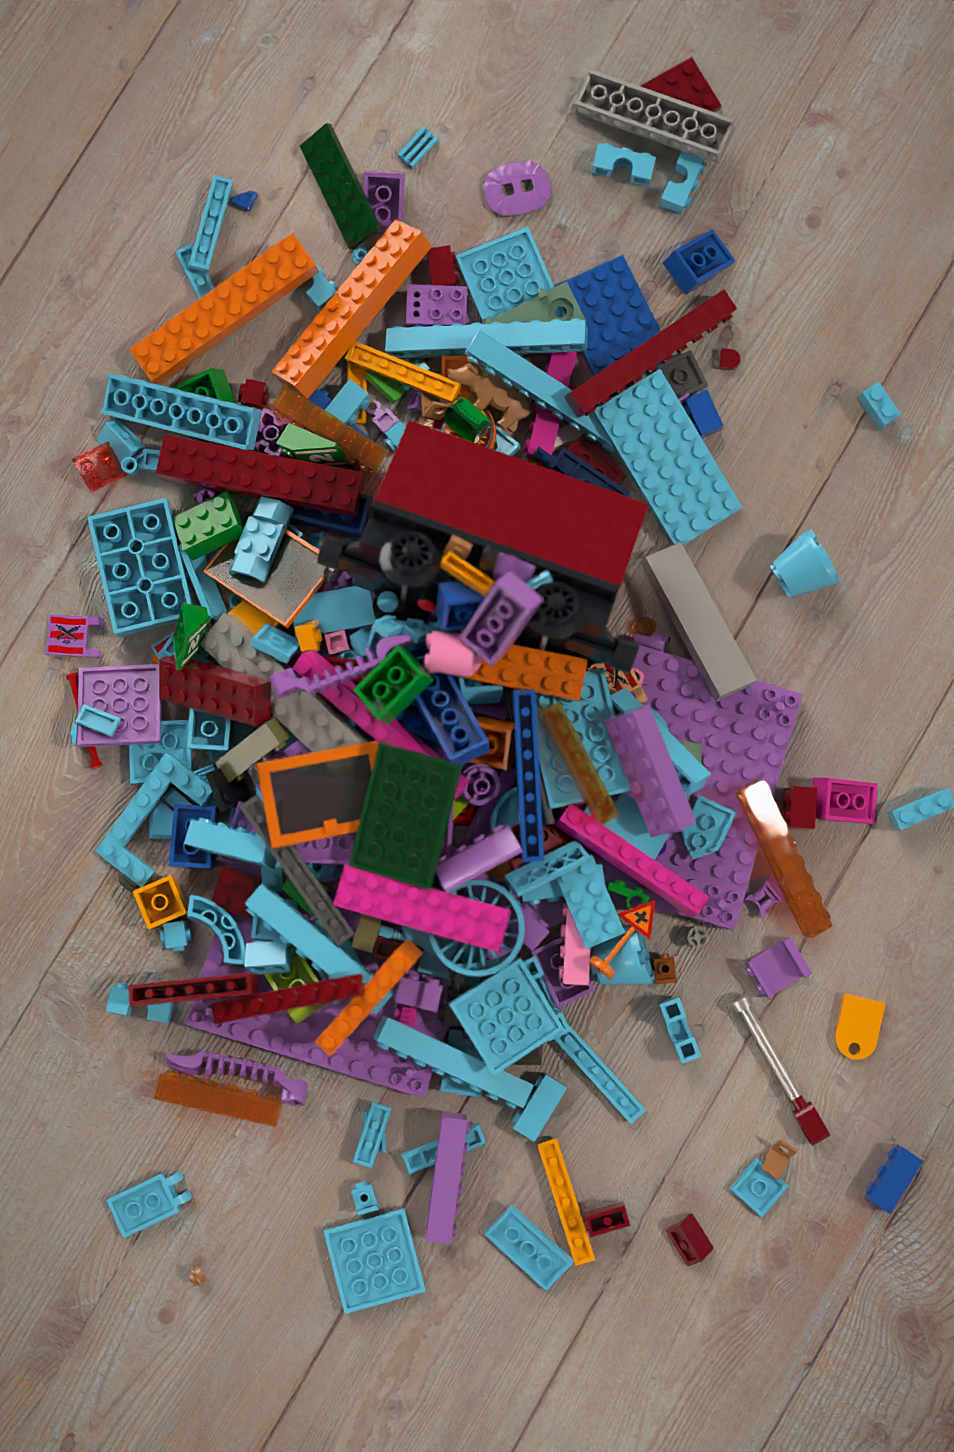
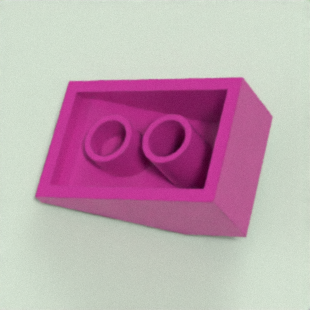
M813 777V787L817 788L816 819L874 824L878 783Z

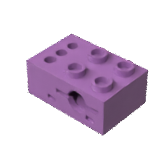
M407 284L406 328L414 325H421L423 327H432L434 324L451 326L455 323L466 325L467 286Z

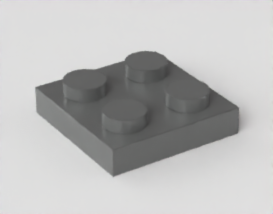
M691 350L672 358L665 364L657 365L658 368L655 370L661 369L678 399L687 393L692 395L708 387V383Z

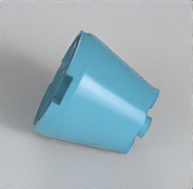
M811 529L803 532L770 565L779 581L782 580L779 584L788 598L830 587L841 581L829 556L816 540L817 537Z
M631 925L623 927L625 933L590 947V956H597L604 961ZM635 929L608 963L615 972L611 980L591 965L592 972L596 974L599 985H647L653 983V980H655L653 963L647 944L644 942L646 941L644 935Z

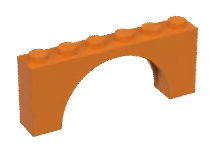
M407 938L364 986L365 996L353 998L318 1037L315 1043L331 1056L423 952Z

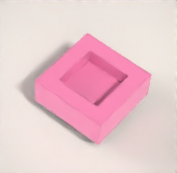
M345 630L325 634L329 655L350 651Z

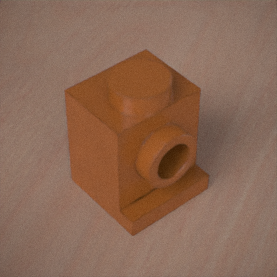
M669 953L656 955L657 959H652L655 984L676 983L674 957H669ZM663 965H667L669 968L666 973H663L661 970Z

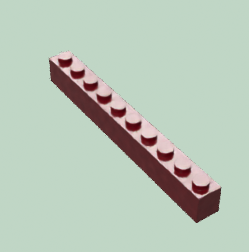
M723 289L571 391L564 398L577 417L582 414L588 416L596 410L594 406L599 403L603 406L610 401V395L613 393L619 395L627 389L625 385L630 382L634 385L642 379L641 375L646 372L649 375L658 368L656 364L659 362L665 364L673 358L671 354L674 352L680 354L687 349V343L690 341L693 344L703 338L702 333L707 331L709 334L718 328L717 323L722 321L724 324L733 318L732 313L737 310V307L725 289Z

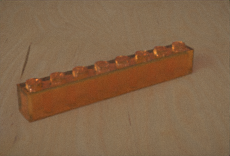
M753 780L737 789L735 793L803 936L814 938L833 926L830 921V914L821 902L822 897L816 891L813 885V878L804 866L805 861L796 849V842L787 830L788 825L779 813V806L770 794L771 789L764 780Z

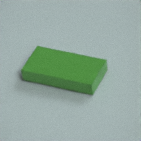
M372 371L367 372L365 378L392 404L396 403L407 393L405 388L395 380Z

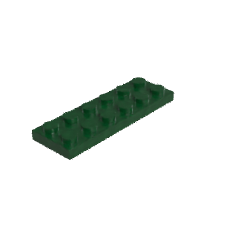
M325 123L304 141L300 148L348 248L354 250L377 232L381 226L332 125Z

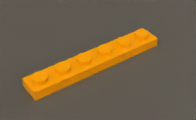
M356 341L350 346L345 356L346 361L452 404L462 387L461 383Z
M557 1137L537 1143L575 1266L593 1261L595 1257Z

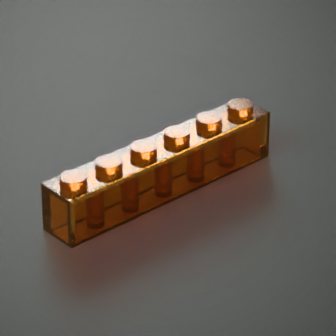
M286 385L283 386L272 404L274 415L280 419L286 418L291 421L290 424L337 443L350 462H356L361 465L360 469L367 474L371 472L375 474L389 452Z
M559 701L539 712V717L597 826L620 816L561 702Z
M166 1070V1073L163 1072L159 1075L154 1096L156 1100L276 1127L278 1125L283 1104L279 1099V1095L267 1093V1096L260 1095L258 1090L247 1088V1091L238 1090L239 1086L227 1084L225 1087L218 1085V1081L211 1079L203 1082L199 1081L197 1076L186 1075V1077L178 1076V1072Z

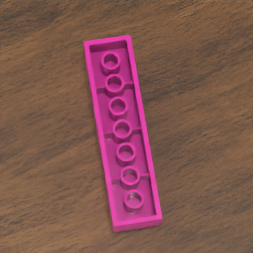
M348 864L344 866L333 904L496 952L501 951L512 912L508 909L437 889H424L355 868Z

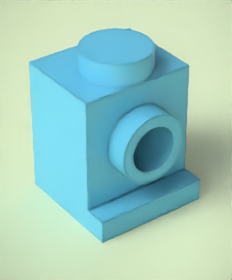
M367 1180L355 1183V1187L351 1191L357 1208V1214L362 1215L378 1210L379 1203L373 1182L367 1183ZM366 1194L368 1200L362 1201L360 1196Z

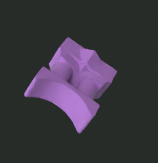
M771 876L764 882L760 890L754 895L750 893L744 899L755 902L760 910L759 917L763 918L767 915L766 911L776 903L783 902L788 895ZM765 895H768L770 898L760 905L758 901Z

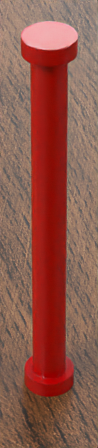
M78 673L66 675V679L70 682L78 712L79 684L77 678L79 676ZM96 746L87 747L92 763L90 765L91 769L102 767L103 764L99 761Z

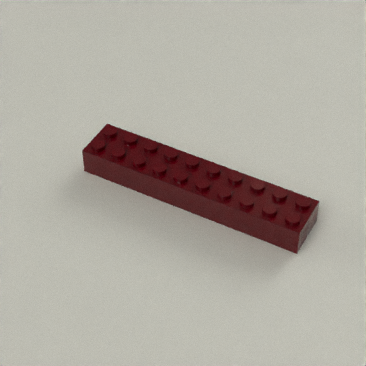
M164 435L155 473L161 480L259 499L265 497L279 500L285 504L357 517L365 477L360 471Z

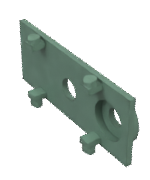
M566 281L548 291L544 289L538 291V296L493 319L490 316L484 318L483 324H491L492 322L505 324L512 321L529 323L533 320L550 322L554 319L570 321L575 318L586 321ZM559 307H564L567 310V314L563 318H559L555 314L556 309Z

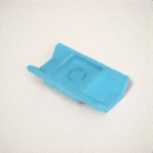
M265 497L258 499L252 516L248 517L234 551L236 555L228 573L231 575L239 573L251 576L265 583L294 509L279 500Z

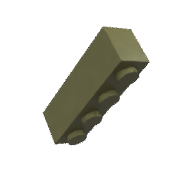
M275 717L264 723L217 760L215 764L219 769L221 768L228 782L234 779L240 781L248 775L246 771L256 766L260 760L265 761L272 757L273 750L278 752L285 747V741L291 736Z

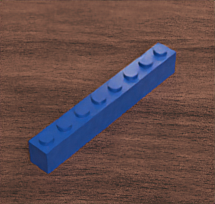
M535 689L512 690L519 833L520 847L522 849L521 860L522 862L544 861Z

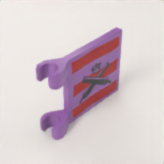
M50 614L46 655L101 658V651L98 649H87L89 625L103 627L104 619L95 616Z

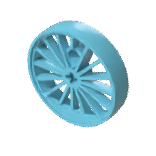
M473 879L448 893L457 895L456 891L468 887L469 899L484 903L487 888L490 887L499 891L491 905H495L501 895L506 896L511 904L504 909L514 907L518 916L517 919L509 920L508 924L519 922L518 935L505 933V936L518 939L514 949L511 950L502 944V948L510 952V954L498 958L496 953L490 950L495 959L485 961L483 948L479 947L482 962L472 963L475 945H472L468 964H455L468 943L462 946L451 962L443 952L459 941L455 940L443 949H440L436 938L441 936L429 933V938L437 957L448 968L462 975L481 977L501 971L515 959L524 941L525 919L519 903L508 890L491 881ZM472 886H484L481 901L473 897Z

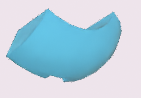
M190 895L187 919L201 922L215 933L223 949L224 965L244 966V940L233 918L214 902L199 896Z

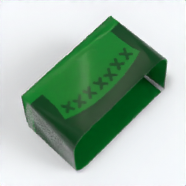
M465 397L447 407L444 415V421L463 439L473 443H477L487 434L491 424V420Z

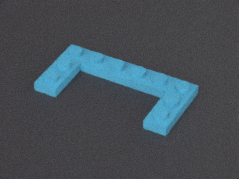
M167 752L95 850V852L140 887L146 886L156 871L125 846L171 782L201 806H204L213 794L209 783Z

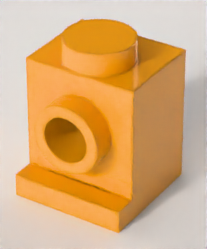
M318 619L300 623L295 627L301 652L320 650L319 645L321 644L320 641H322V635L320 630L316 629V626L319 624Z

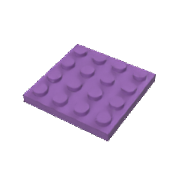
M159 664L79 668L78 714L83 704L119 717L121 720L112 737L78 724V747L161 743Z

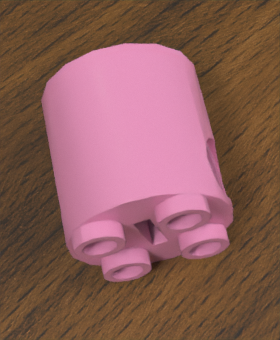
M439 631L427 633L426 646L427 649H430V654L425 655V670H429V673L471 677L480 667L482 658L460 639L462 633Z

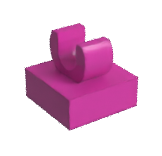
M397 1003L394 1020L403 1025L414 1027L417 1007Z

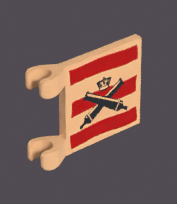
M605 663L591 665L589 670L604 667L610 695L626 688L629 692L634 691L640 703L647 701L648 698L633 668L627 674L610 668V665Z

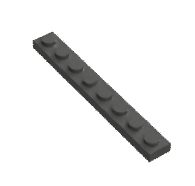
M255 795L239 806L335 944L339 946L355 934L337 907L333 905L334 903L292 844L276 848L271 847L264 803L259 796ZM279 826L280 834H281V835H285V833L283 832V830H282L281 827Z

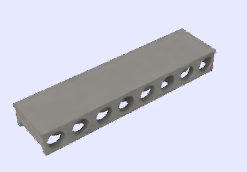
M589 70V75L580 95L574 102L575 113L720 164L735 131L734 119L598 71Z
M680 542L646 556L643 568L715 701L718 702L726 696L747 687H752L757 680L682 543Z

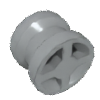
M692 927L687 931L686 941L690 946L702 947L707 943L708 934L703 928Z

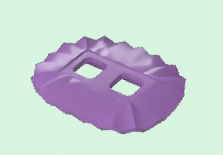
M530 160L527 162H511L492 169L486 176L484 192L489 207L495 213L512 216L528 213L543 207L550 198L551 187L547 171L540 164ZM531 180L534 189L523 192L521 181ZM512 184L514 194L504 196L501 187Z

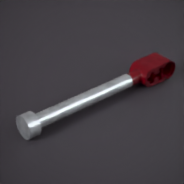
M749 994L743 995L734 1000L731 1006L735 1013H741L794 1105L795 1110L792 1113L809 1143L814 1146L828 1138L830 1133L811 1101L806 1103L751 1008L753 1001Z

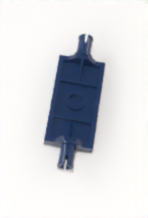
M539 446L532 455L533 458L547 466V469L627 497L630 494L565 448L557 456L553 457Z

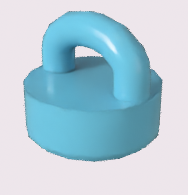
M386 591L379 595L377 604L382 611L393 612L398 608L399 599L395 593Z

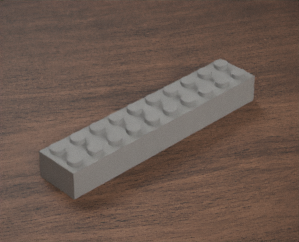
M223 613L200 643L223 667L270 680L269 678L273 674L291 668L288 664L279 662L273 656L259 652L255 647L251 646L250 642L256 634L233 614ZM294 671L296 678L301 679L302 677ZM271 684V713L312 752L370 742L318 692L311 696L307 692L299 690L284 698H278ZM369 754L323 763L340 779H351L367 760Z

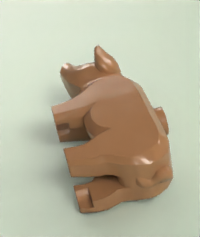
M468 363L459 369H448L449 379L461 383L463 386H469L470 394L467 400L478 410L483 411L488 406L492 410L500 412L501 418L497 424L509 435L516 430L518 421L527 417L534 410L529 398L518 393L519 390L515 387H508L501 382L502 379L498 376H491L486 373L484 367Z

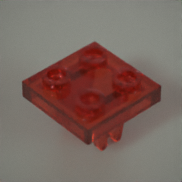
M109 441L72 458L74 465L91 493L127 476L121 468V462Z

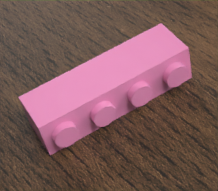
M563 903L562 916L566 917L565 924H561V937H564V945H560V958H563V966H559V979H562L563 984L588 985L590 948H585L567 903Z

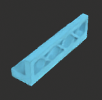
M178 545L201 606L207 607L208 616L211 617L210 623L217 622L222 614L228 613L216 581L203 572L209 565L206 556L204 555L192 560L183 551L182 545Z
M575 840L545 855L544 861H533L504 875L505 888L510 893L514 892L519 897L589 862L590 856L578 840Z

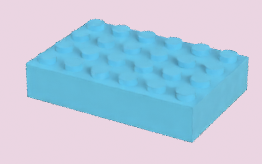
M167 498L87 517L114 634L117 637L177 624L182 604L194 605L185 563L178 547L180 542L172 519L174 516L171 504Z

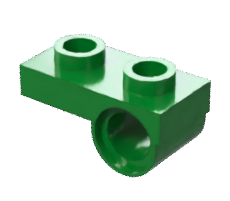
M616 879L614 882L609 881L607 884V890L626 896L625 905L628 909H632L630 905L632 897L638 896L641 900L640 905L647 903L650 897L645 895L646 890L635 886L633 890L626 888L625 882Z

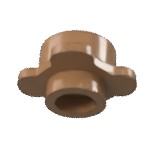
M198 1266L193 1270L190 1268L191 1274L188 1275L194 1286L198 1284L202 1287V1283L206 1281L202 1271Z

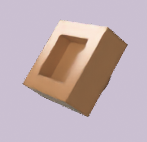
M452 535L443 555L446 556L450 551L465 561L472 543Z

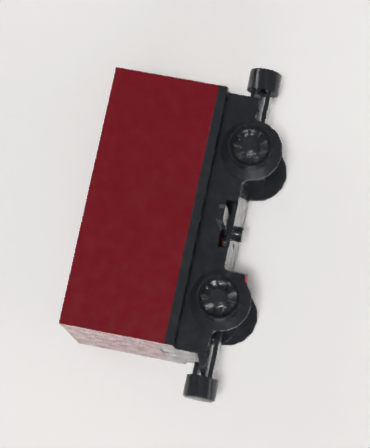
M409 420L373 501L370 519L361 540L348 544L346 540L327 534L321 544L317 564L336 571L338 569L346 571L354 579V586L373 592L372 608L377 620L386 615L395 616V620L407 621V618L423 620L425 623L429 615L432 614V611H436L439 584L460 581L441 568V562L445 557L443 553L452 535L472 543L465 562L493 580L494 584L496 580L493 576L499 554L503 553L514 556L520 561L535 566L531 578L535 576L538 578L541 573L548 571L552 578V583L542 585L540 589L534 591L543 601L512 645L587 659L586 668L589 669L591 664L605 663L610 665V668L629 674L635 662L639 644L621 637L619 639L614 638L606 626L649 504ZM390 591L398 596L399 605L395 611L384 612L379 608L377 601L381 593Z

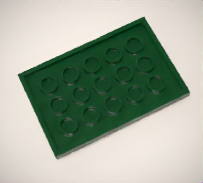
M382 741L379 742L349 866L430 890L463 765Z

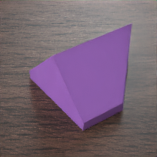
M500 553L493 577L498 581L511 571L521 581L525 582L531 579L535 566L520 561L514 556Z

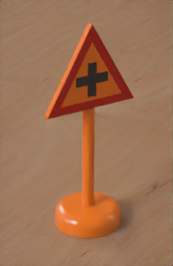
M655 900L617 914L631 927L604 961L597 956H592L588 960L598 972L611 980L615 975L614 970L608 963L635 929L650 940Z

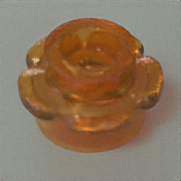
M643 617L641 621L637 622L636 628L639 630V634L651 636L655 632L656 623L649 617Z

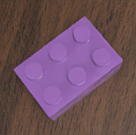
M561 936L530 951L532 956H536L544 973L542 976L557 1008L595 991L590 978L588 985L563 984L562 979H559V966H563V958H560V945H564V937Z

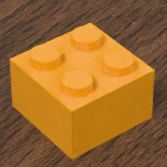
M175 875L167 876L133 891L148 930L188 914V906Z

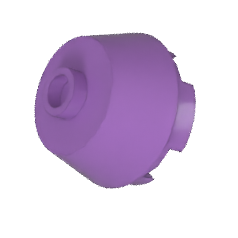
M476 764L463 772L462 775L470 781L461 793L465 801L473 805H484L493 798H496L500 790L498 774L492 767L486 764Z

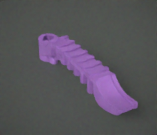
M409 635L385 638L377 644L376 652L379 657L378 659H376L372 649L367 648L365 652L370 662L365 663L363 657L359 655L355 657L359 666L354 667L351 661L345 664L348 670L344 672L341 666L335 667L337 675L334 676L330 670L324 671L326 677L324 680L321 679L319 674L313 675L314 680L311 682L306 677L296 678L292 668L279 671L270 676L269 679L278 698H284L299 690L314 696L317 692H325L327 688H335L337 684H345L348 682L347 680L357 679L360 675L369 674L397 645L405 648L415 643Z
M200 1051L195 1055L187 1057L167 1053V1065L181 1073L196 1075L200 1073L203 1064L206 1063L204 1074L207 1077L211 1076L213 1065H217L216 1073L221 1076L223 1075L224 1067L229 1068L228 1074L230 1076L235 1075V1070H240V1078H245L246 1073L249 1072L251 1073L250 1079L252 1081H256L257 1076L262 1075L261 1081L263 1084H267L268 1080L271 1079L273 1080V1087L282 1091L281 1102L292 1106L305 1105L308 1083L303 1080L287 1078L280 1070V1066L273 1067L268 1063L263 1065L259 1064L258 1061L250 1062L244 1058L243 1060L236 1059L235 1056L227 1057L224 1054L218 1055L211 1051L209 1053Z

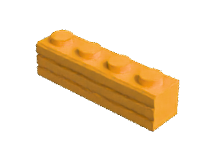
M450 551L442 560L441 568L484 597L493 588V580Z

